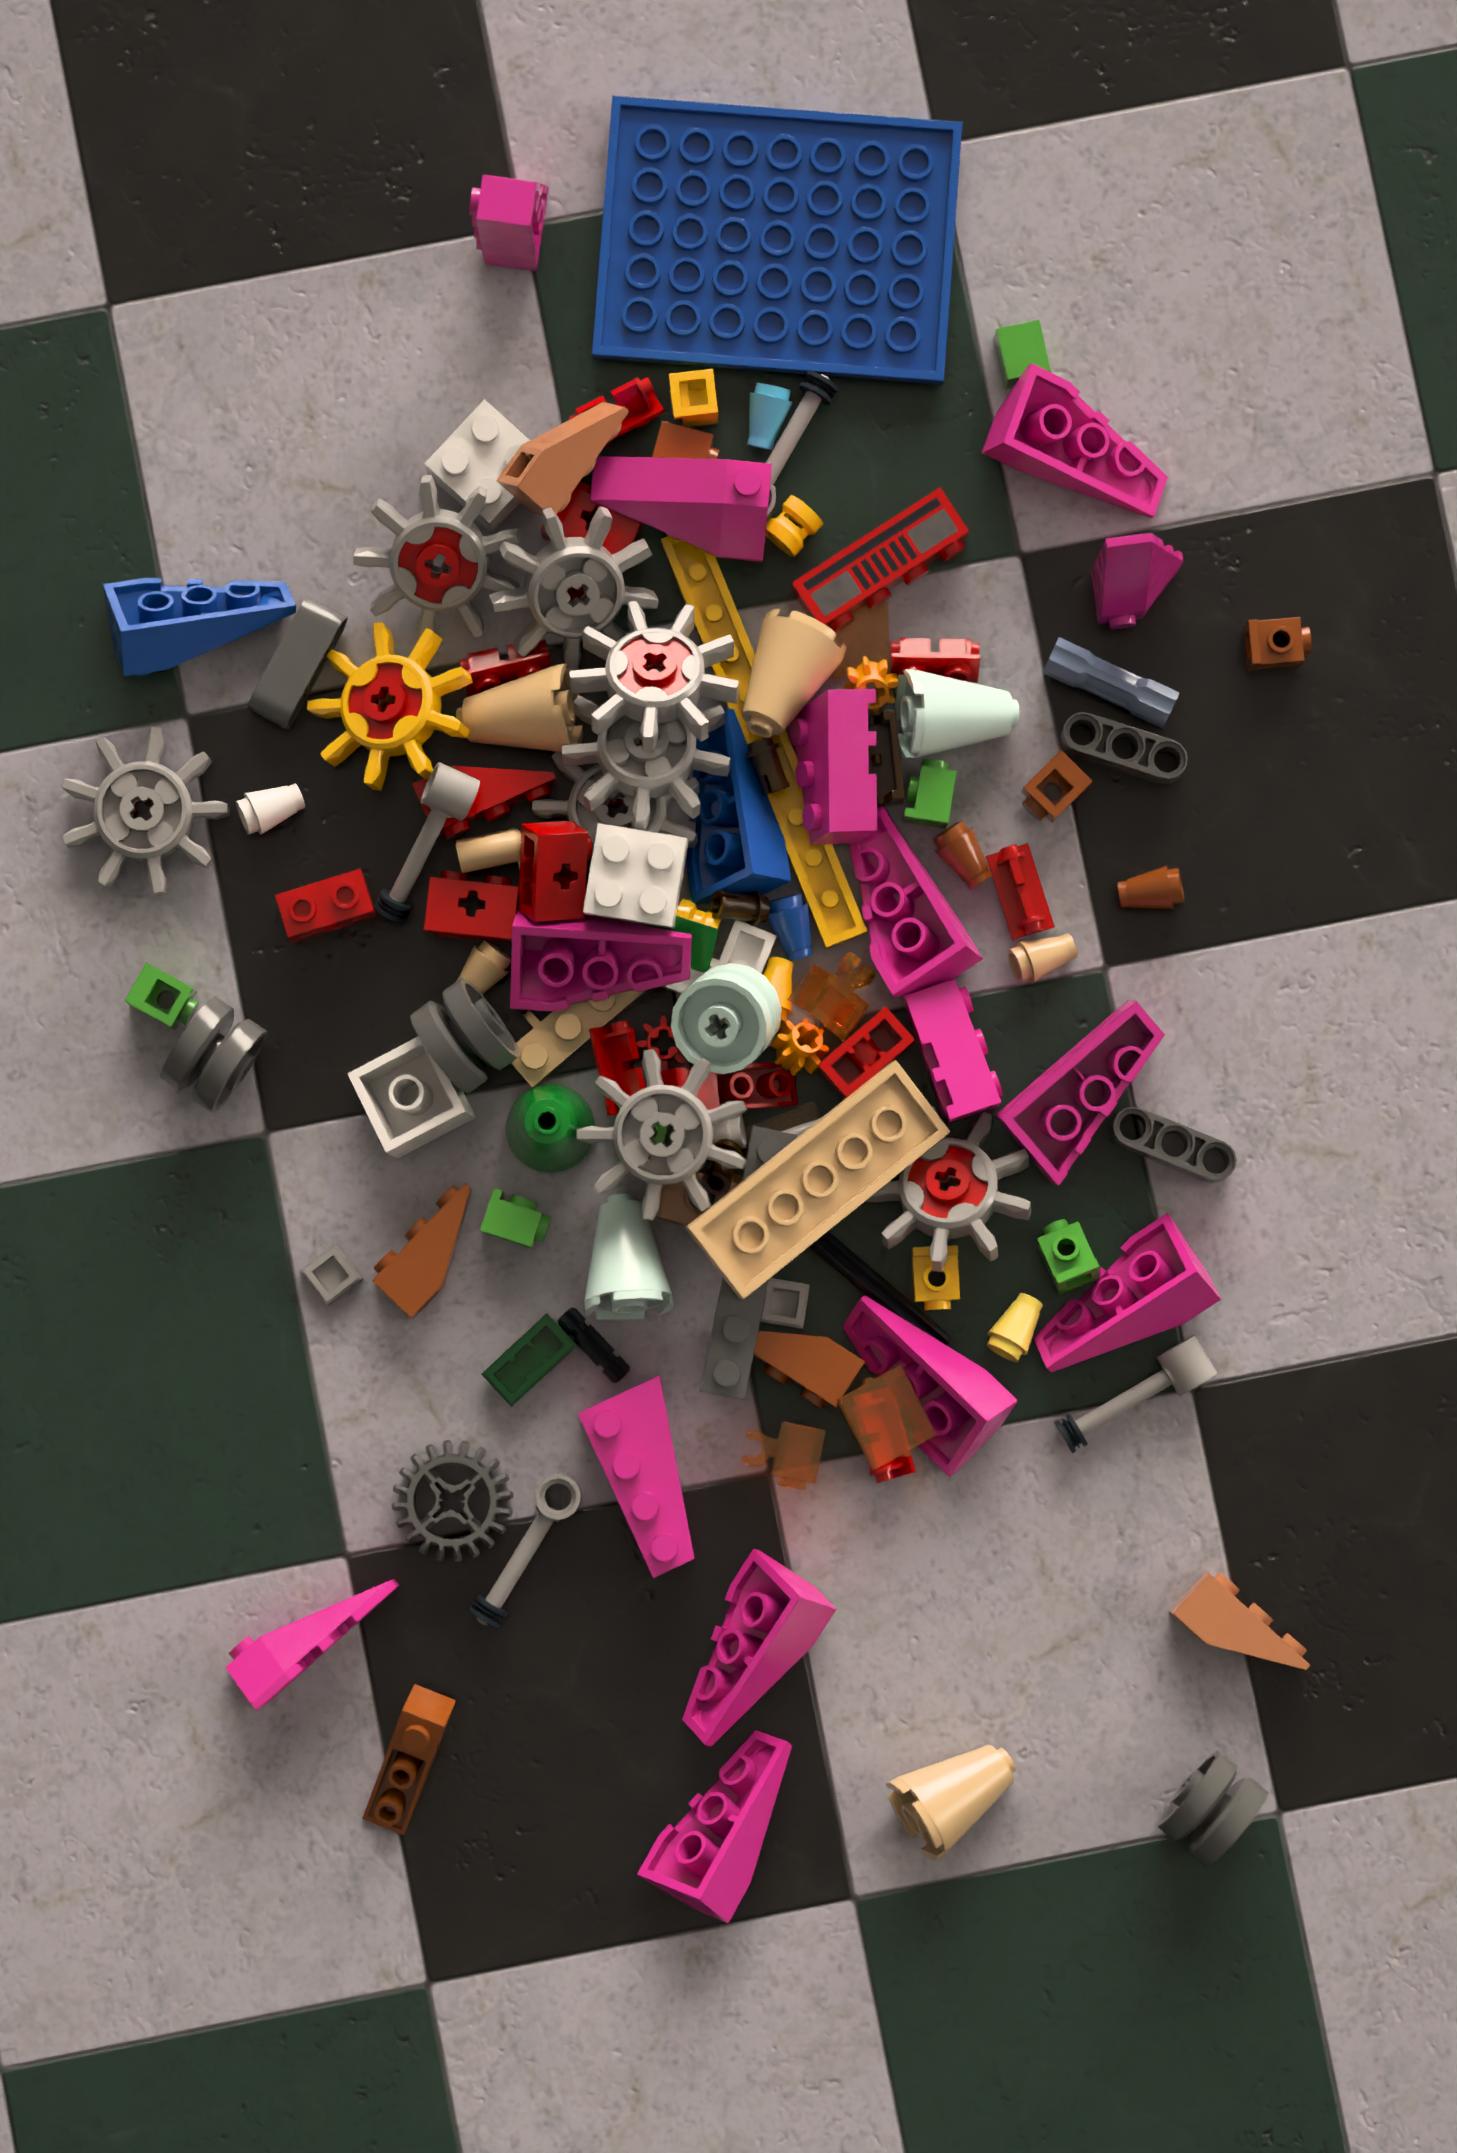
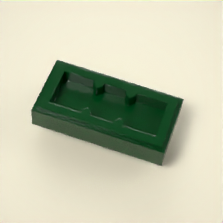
M546 1313L481 1375L513 1407L567 1357L577 1345Z

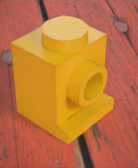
M713 369L669 374L674 419L682 418L684 427L718 424V406Z
M958 1245L947 1246L948 1258L942 1270L945 1275V1281L939 1287L932 1286L928 1281V1275L932 1271L930 1247H913L911 1249L914 1302H924V1310L951 1309V1301L960 1300Z

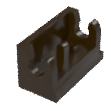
M895 710L883 711L878 716L868 717V731H876V746H868L869 774H877V807L881 805H903L905 799Z

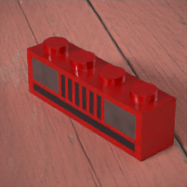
M939 487L792 582L791 592L808 616L817 619L836 633L855 620L852 614L863 606L867 605L871 610L888 600L892 596L889 590L902 581H904L906 586H909L921 579L929 572L926 567L928 564L941 557L943 562H946L966 548L963 542L968 538L969 529L941 487Z

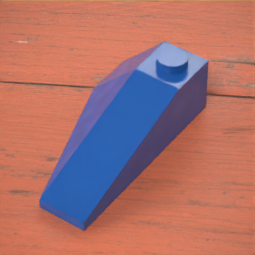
M141 578L103 584L114 651L124 676H144L155 671L168 670L296 613V604L286 582L233 580L227 583L225 587H209L203 585V579H188L187 586H162L161 578Z
M729 708L724 710L725 724L708 732V738L702 742L696 738V749L730 757V770L728 777L698 770L693 772V777H696L699 782L700 793H698V799L700 801V815L694 819L690 817L689 820L696 822L695 833L697 834L698 841L695 848H687L686 866L691 899L695 905L710 904L712 895L717 890L740 894H750L752 891H759L764 895L791 881L784 836L768 796H763V790L752 759L746 758V754L749 753L747 742L735 711Z

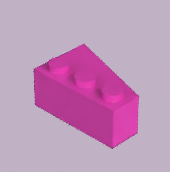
M876 689L827 690L807 704L789 725V737L792 744L795 745L797 757L796 781L802 789L804 802L802 820L805 829L809 833L810 845L859 843L877 831V774H869L868 746H876V731H868V703H876Z
M952 979L905 995L903 1003L945 1125L996 1109L1001 1103L1000 1096H1003L996 1072H990L984 1055L988 1054V1049L980 1028L974 1030L968 1013L974 1012L966 986L958 988L956 980Z

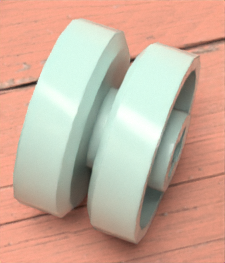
M728 963L710 968L681 993L672 1011L671 1030L676 1046L690 1063L695 1065L701 1058H704L712 1063L710 1072L726 1074L742 1070L756 1060L762 1051L771 1044L780 1028L782 1008L777 991L764 975L749 966Z

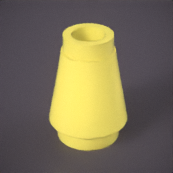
M1019 1293L1017 1299L1013 1301L988 1332L990 1339L986 1346L1000 1357L1012 1362H1018L1021 1355H1027L1043 1304L1028 1294Z

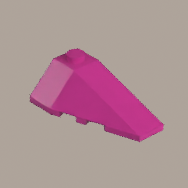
M1033 363L1029 364L996 412L982 453L1028 475L1148 518L1154 517L1168 477L1131 441L1126 442L1107 424L1110 420L1100 411L1095 412L1078 396L1080 391L1069 381Z
M1152 533L1105 539L1091 571L1098 624L1109 623L1110 629H1124L1135 626L1136 619L1143 618L1179 571L1183 563L1182 552H1174L1171 545L1164 546L1163 540Z
M883 805L878 807L877 831L859 843H849L855 877L859 880L864 905L861 908L864 921L867 922L871 945H869L871 959L892 995L899 997L952 980L983 960L963 924L886 807Z
M866 1295L859 1299L842 1326L870 1372L880 1374L885 1384L891 1386L897 1409H902L915 1429L910 1435L917 1446L949 1477L954 1475L1001 1427L1018 1401L987 1370Z
M392 1579L260 1636L255 1641L248 1635L228 1653L233 1658V1661L225 1668L256 1710H259L266 1706L400 1585L395 1579Z
M755 1730L719 1769L720 1779L704 1796L697 1793L688 1803L692 1809L675 1827L669 1824L659 1834L637 1875L693 1909L729 1923L751 1883L792 1745L788 1741Z

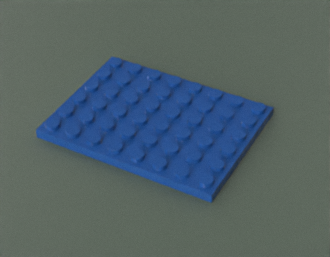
M612 95L592 358L807 374L808 371H813L818 374L834 377L943 385L963 122Z

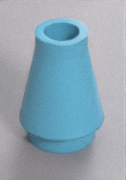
M756 383L755 392L750 393L749 438L747 445L773 450L775 440L793 403L789 401L791 390Z

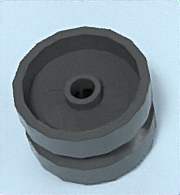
M462 977L442 992L445 1008L438 1003L429 1001L412 1013L410 1018L418 1037L439 1068L461 1091L468 1094L487 1080L485 1063L492 1068L502 1070L517 1059L520 1054L512 1035L491 1004L470 981Z
M215 996L206 1002L188 1024L171 1050L160 1073L162 1080L179 1091L192 1085L198 1078L193 1090L194 1101L212 1113L217 1111L243 1081L268 1035L267 1030L249 1018L236 1024L230 1031L234 1022V1008Z
M1219 1750L1211 1754L1188 1776L1177 1789L1156 1822V1826L1173 1841L1185 1838L1194 1830L1187 1844V1853L1205 1868L1217 1861L1239 1838L1260 1811L1269 1794L1251 1777L1242 1778L1230 1787L1237 1774V1765Z

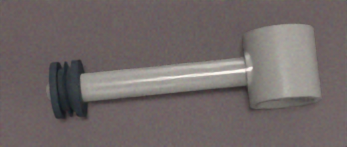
M813 371L807 372V378H804L805 382H802L799 386L805 395L766 463L772 464L767 522L773 517L775 512L776 487L774 483L819 404L829 405L832 401L831 397H834L833 393H836L839 389L826 375Z
M440 762L436 764L429 776L420 803L429 806L431 811L392 890H381L374 904V909L379 914L395 922L403 923L407 920L410 914L409 911L413 908V903L408 896L446 819L452 817L460 821L465 819L477 795L480 780Z
M1196 1336L1189 1337L1157 1356L1156 1358L1162 1367L1161 1371L1075 1421L1069 1413L1066 1415L1067 1420H1063V1423L1060 1424L1059 1421L1054 1422L1058 1429L1057 1437L1061 1444L1067 1445L1070 1451L1074 1453L1076 1452L1075 1447H1079V1444L1082 1443L1083 1446L1088 1445L1084 1438L1085 1435L1172 1385L1177 1394L1181 1396L1217 1375L1218 1373Z
M565 1473L552 1474L538 1485L535 1500L536 1509L539 1513L488 1596L485 1598L478 1594L475 1599L479 1602H473L476 1606H470L468 1609L477 1617V1621L481 1624L491 1625L497 1629L500 1628L501 1624L498 1621H503L500 1617L508 1615V1612L501 1607L553 1522L559 1523L561 1519L571 1516L580 1507L583 1498L582 1488L579 1482L571 1475ZM560 1483L569 1488L572 1498L568 1507L556 1509L549 1504L547 1491L553 1484Z

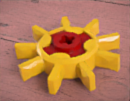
M383 622L373 623L375 658L357 667L348 656L331 649L326 655L335 670L348 678L342 696L338 699L320 698L307 701V710L316 717L325 719L342 717L346 728L343 734L320 753L325 761L336 767L358 747L363 745L370 750L363 783L373 790L381 791L386 778L390 756L407 754L411 767L428 781L433 767L430 759L422 749V745L429 739L434 730L442 731L451 737H468L470 729L454 716L441 714V696L473 682L471 674L462 667L448 670L435 677H432L425 671L443 640L434 631L426 628L410 655L406 658L395 655L394 637L391 629Z

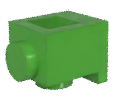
M922 759L919 777L910 775L906 802L914 803V809L905 808L903 822L943 829L947 828L957 773L956 770L947 769V762Z
M147 962L125 999V1002L174 1030H176L179 1022L185 1026L188 1025L199 1005V1002L193 999L197 993L194 988ZM166 992L172 993L175 998L174 1004L169 1008H162L159 1004L160 996Z
M494 1188L480 1231L533 1249L536 1240L544 1242L552 1217L535 1211L537 1206L535 1201L513 1194L510 1202L502 1200L504 1196L503 1190Z
M1061 1219L1050 1223L1042 1229L1044 1236L1037 1238L1038 1249L1059 1295L1100 1279V1266L1078 1221L1069 1225L1066 1219ZM1069 1244L1075 1248V1251L1068 1256H1064L1058 1251V1249Z

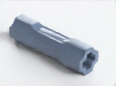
M1060 637L1042 672L1071 687H1079L1127 709L1132 715L1162 729L1179 696V692L1151 679L1141 678L1092 655L1090 651Z

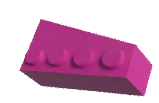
M491 175L482 176L481 189H472L469 214L472 215L474 238H477L476 249L482 250L484 264L537 272L549 186L533 181Z
M1127 1000L995 1114L994 1118L1021 1149H1026L1029 1159L1051 1184L1059 1186L1068 1174L1067 1171L1079 1154L1081 1155L1093 1134L1105 1117L1109 1116L1116 1106L1117 1100L1129 1083H1132L1165 1034L1137 1001Z
M659 1375L578 1413L653 1578L695 1559Z

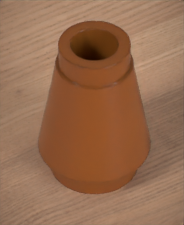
M963 820L951 825L933 838L934 843L938 847L935 852L963 882H966L970 889L992 876L973 828H967Z
M1166 865L1126 879V881L1118 882V892L1122 908L1174 909V904L1184 903L1179 868L1168 869Z

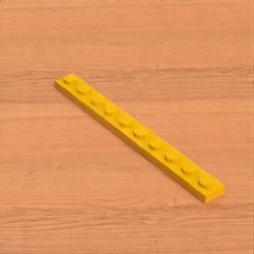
M670 536L662 538V547L685 604L694 606V626L702 645L729 634L734 640V657L711 665L715 676L739 681L737 704L726 702V705L729 709H734L747 744L763 739L764 737L752 733L747 728V722L742 717L755 653L716 557L705 552L704 549L683 540L679 541ZM785 729L782 734L771 736L774 744L779 743L780 748L776 750L790 787L767 796L784 836L788 858L806 902L809 904L810 912L825 949L866 934L867 929L833 845H810L809 833L805 829L802 820L804 809L802 789L796 781L797 757Z

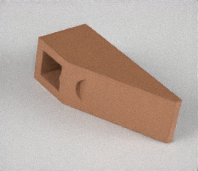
M602 402L522 444L496 481L532 513L542 515V510L549 507L556 514L561 512L569 504L571 493L580 480L595 467L596 458L606 443L615 438L622 426L621 422L629 410L623 406Z
M1204 1572L1169 1612L1202 1643L1305 1670L1310 1666L1302 1657L1307 1650L1288 1633L1283 1638H1280L1268 1627L1274 1620L1255 1603H1252L1247 1608L1235 1597L1240 1591L1239 1588L1220 1572L1215 1578L1210 1573Z

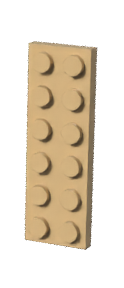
M897 1060L892 1061L686 1226L685 1229L738 1298L745 1299L951 1131Z

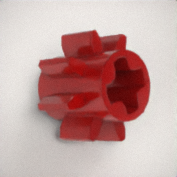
M665 1016L661 1017L660 1026L654 1029L649 1024L645 1023L643 1025L648 1038L647 1041L640 1040L636 1042L637 1048L654 1049L661 1061L662 1071L667 1070V1062L673 1060L678 1064H685L684 1058L679 1054L680 1050L677 1046L670 1047L668 1055L665 1056L660 1055L657 1047H651L652 1042L659 1041V1034L667 1033L669 1040L675 1042L671 1027L667 1026Z

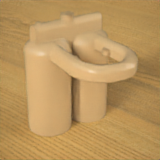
M510 828L456 840V849L462 873L518 862L520 869V830Z

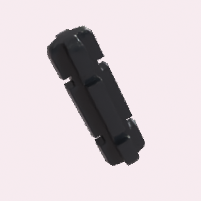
M569 1308L558 1319V1325L568 1336L572 1334L575 1337L573 1341L597 1367L601 1365L604 1368L602 1372L611 1382H619L629 1373L630 1366L620 1355L617 1357L613 1353L615 1351L613 1347L591 1324L587 1325L584 1322L586 1320L585 1317L576 1308Z

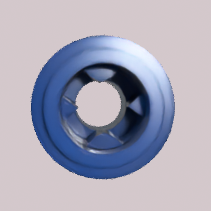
M798 893L771 900L768 920L775 935H777L787 960L793 961L813 955L811 949L809 904L803 902L802 894Z

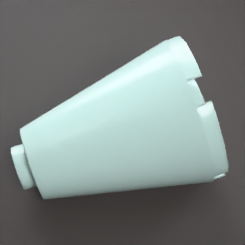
M914 669L903 670L905 675L898 676L899 685L895 687L894 691L895 703L893 704V710H895L896 720H900L902 733H898L900 755L903 758L914 759L1007 736L1010 734L1012 727L1018 725L1019 705L1017 700H1012L1008 691Z
M631 1194L611 1195L607 1198L608 1202L599 1207L584 1299L585 1315L589 1317L593 1311H596L597 1320L633 1321L645 1319V1310L657 1308L658 1316L666 1314L673 1309V1295L650 1222L647 1219H643L642 1202L634 1200V1195Z

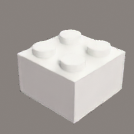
M484 399L424 465L427 475H432L433 480L462 507L465 506L469 495L479 486L487 489L484 508L477 515L476 519L493 533L521 503L496 480L520 446L530 440Z
M598 823L583 913L591 916L674 929L688 839L686 837Z
M419 1037L347 1073L385 1152L397 1159L476 1118L464 1092L451 1082L439 1068Z

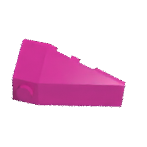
M597 456L596 464L593 468L590 502L638 523L642 522L667 533L672 538L695 545L718 558L763 562L772 464L729 459Z
M517 908L512 925L510 1009L555 1012L568 1009L571 1004L592 999H594V1002L609 999L610 995L634 989L639 992L690 980L692 935L586 914L585 919L534 922Z
M1168 1213L1132 1235L1120 1247L1124 1253L1107 1271L1102 1267L1100 1268V1279L1095 1280V1283L1079 1300H1069L1033 1338L1046 1368L1050 1372L1182 1325L1221 1300L1207 1270Z
M754 1548L729 1586L725 1600L731 1603L722 1627L715 1626L711 1640L716 1641V1645L708 1666H704L699 1670L682 1718L703 1744L710 1747L815 1644L837 1610L813 1584Z

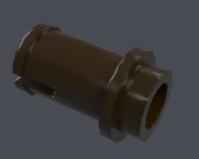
M771 736L747 744L749 753L746 754V758L752 759L763 790V796L790 787L776 750L780 748L779 743L774 744Z
M717 890L711 898L710 912L713 913L712 917L714 919L746 921L751 926H757L760 922L764 923L768 919L770 901L768 897L763 896L759 891H752L750 894H740Z
M720 1139L714 1143L718 1148L735 1151L743 1157L739 1145L733 1140ZM709 1160L706 1172L702 1178L703 1187L712 1194L721 1195V1189L724 1193H727L730 1189L735 1169L727 1168L719 1162Z

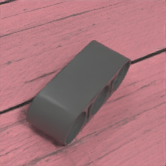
M306 597L255 687L247 709L286 730L289 729L328 661L326 655L331 649L334 650L341 637L348 617L310 597Z
M1079 712L1073 714L1067 719L1060 734L1061 746L1070 756L1155 784L1168 785L1174 783L1182 775L1188 762L1185 748L1175 740L1091 713ZM1076 725L1088 727L1092 732L1093 741L1084 746L1074 743L1069 734L1070 729ZM1120 738L1131 741L1135 748V755L1129 759L1117 757L1113 752L1112 742ZM1160 752L1172 754L1176 758L1177 769L1170 773L1160 771L1154 762L1155 755Z
M1134 1106L1125 1108L1116 1114L1111 1121L1109 1129L1111 1138L1121 1148L1204 1182H1220L1230 1176L1236 1167V1154L1229 1144L1145 1109ZM1132 1116L1140 1120L1143 1132L1139 1139L1129 1140L1122 1135L1120 1122L1124 1117ZM1175 1133L1182 1138L1184 1151L1180 1156L1172 1157L1163 1151L1161 1142L1165 1134ZM1207 1150H1217L1225 1157L1226 1164L1221 1173H1210L1204 1167L1203 1157Z

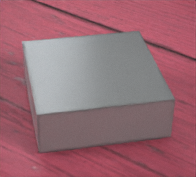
M336 1243L300 1269L301 1273L327 1306L363 1279Z
M769 1278L760 1322L803 1329L810 1284Z

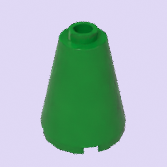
M543 1084L527 1090L514 1102L507 1117L506 1136L512 1152L524 1165L539 1172L554 1173L574 1167L587 1155L592 1144L578 1140L577 1130L588 1126H595V1122L589 1105L577 1092L562 1085ZM546 1116H555L556 1124L552 1129L544 1130L540 1127V1120Z

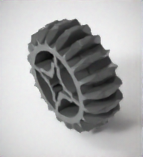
M450 1440L443 1441L444 1455L438 1456L436 1448L432 1444L427 1445L426 1453L430 1460L424 1462L419 1455L413 1454L410 1459L418 1467V1470L413 1473L407 1468H401L399 1471L402 1477L410 1480L408 1487L403 1485H394L393 1492L406 1494L405 1502H395L392 1504V1510L400 1511L406 1509L408 1517L399 1519L396 1522L397 1527L403 1528L412 1524L415 1529L407 1535L405 1540L408 1543H412L419 1536H422L425 1541L420 1546L419 1552L423 1555L429 1552L432 1544L437 1545L436 1559L439 1561L444 1560L447 1548H453L455 1562L463 1560L462 1547L468 1546L469 1552L474 1558L479 1556L480 1550L476 1542L480 1539L487 1547L492 1548L495 1545V1541L487 1534L492 1528L500 1534H504L506 1531V1527L503 1524L496 1522L497 1516L511 1517L513 1513L509 1508L500 1507V1500H509L514 1497L512 1491L499 1492L498 1485L509 1481L508 1474H501L494 1478L491 1473L500 1465V1461L495 1458L484 1466L481 1460L486 1454V1449L483 1447L476 1451L473 1458L467 1456L470 1449V1443L467 1441H462L459 1454H453V1445ZM446 1463H460L471 1467L476 1472L462 1483L453 1485L445 1481L434 1468ZM424 1478L434 1491L436 1502L432 1510L421 1520L417 1511L416 1495L418 1487ZM485 1482L489 1490L490 1507L488 1515L482 1524L470 1507V1498L474 1491ZM437 1483L445 1490L448 1489L451 1493L461 1491L469 1484L471 1485L463 1494L465 1500L460 1501L465 1503L462 1510L468 1515L469 1519L462 1512H458L455 1509L443 1511L438 1517H435L436 1513L443 1508L441 1501H445L441 1498L444 1492ZM454 1517L461 1521L463 1525H466L472 1534L463 1538L450 1539L436 1535L430 1530L443 1519Z

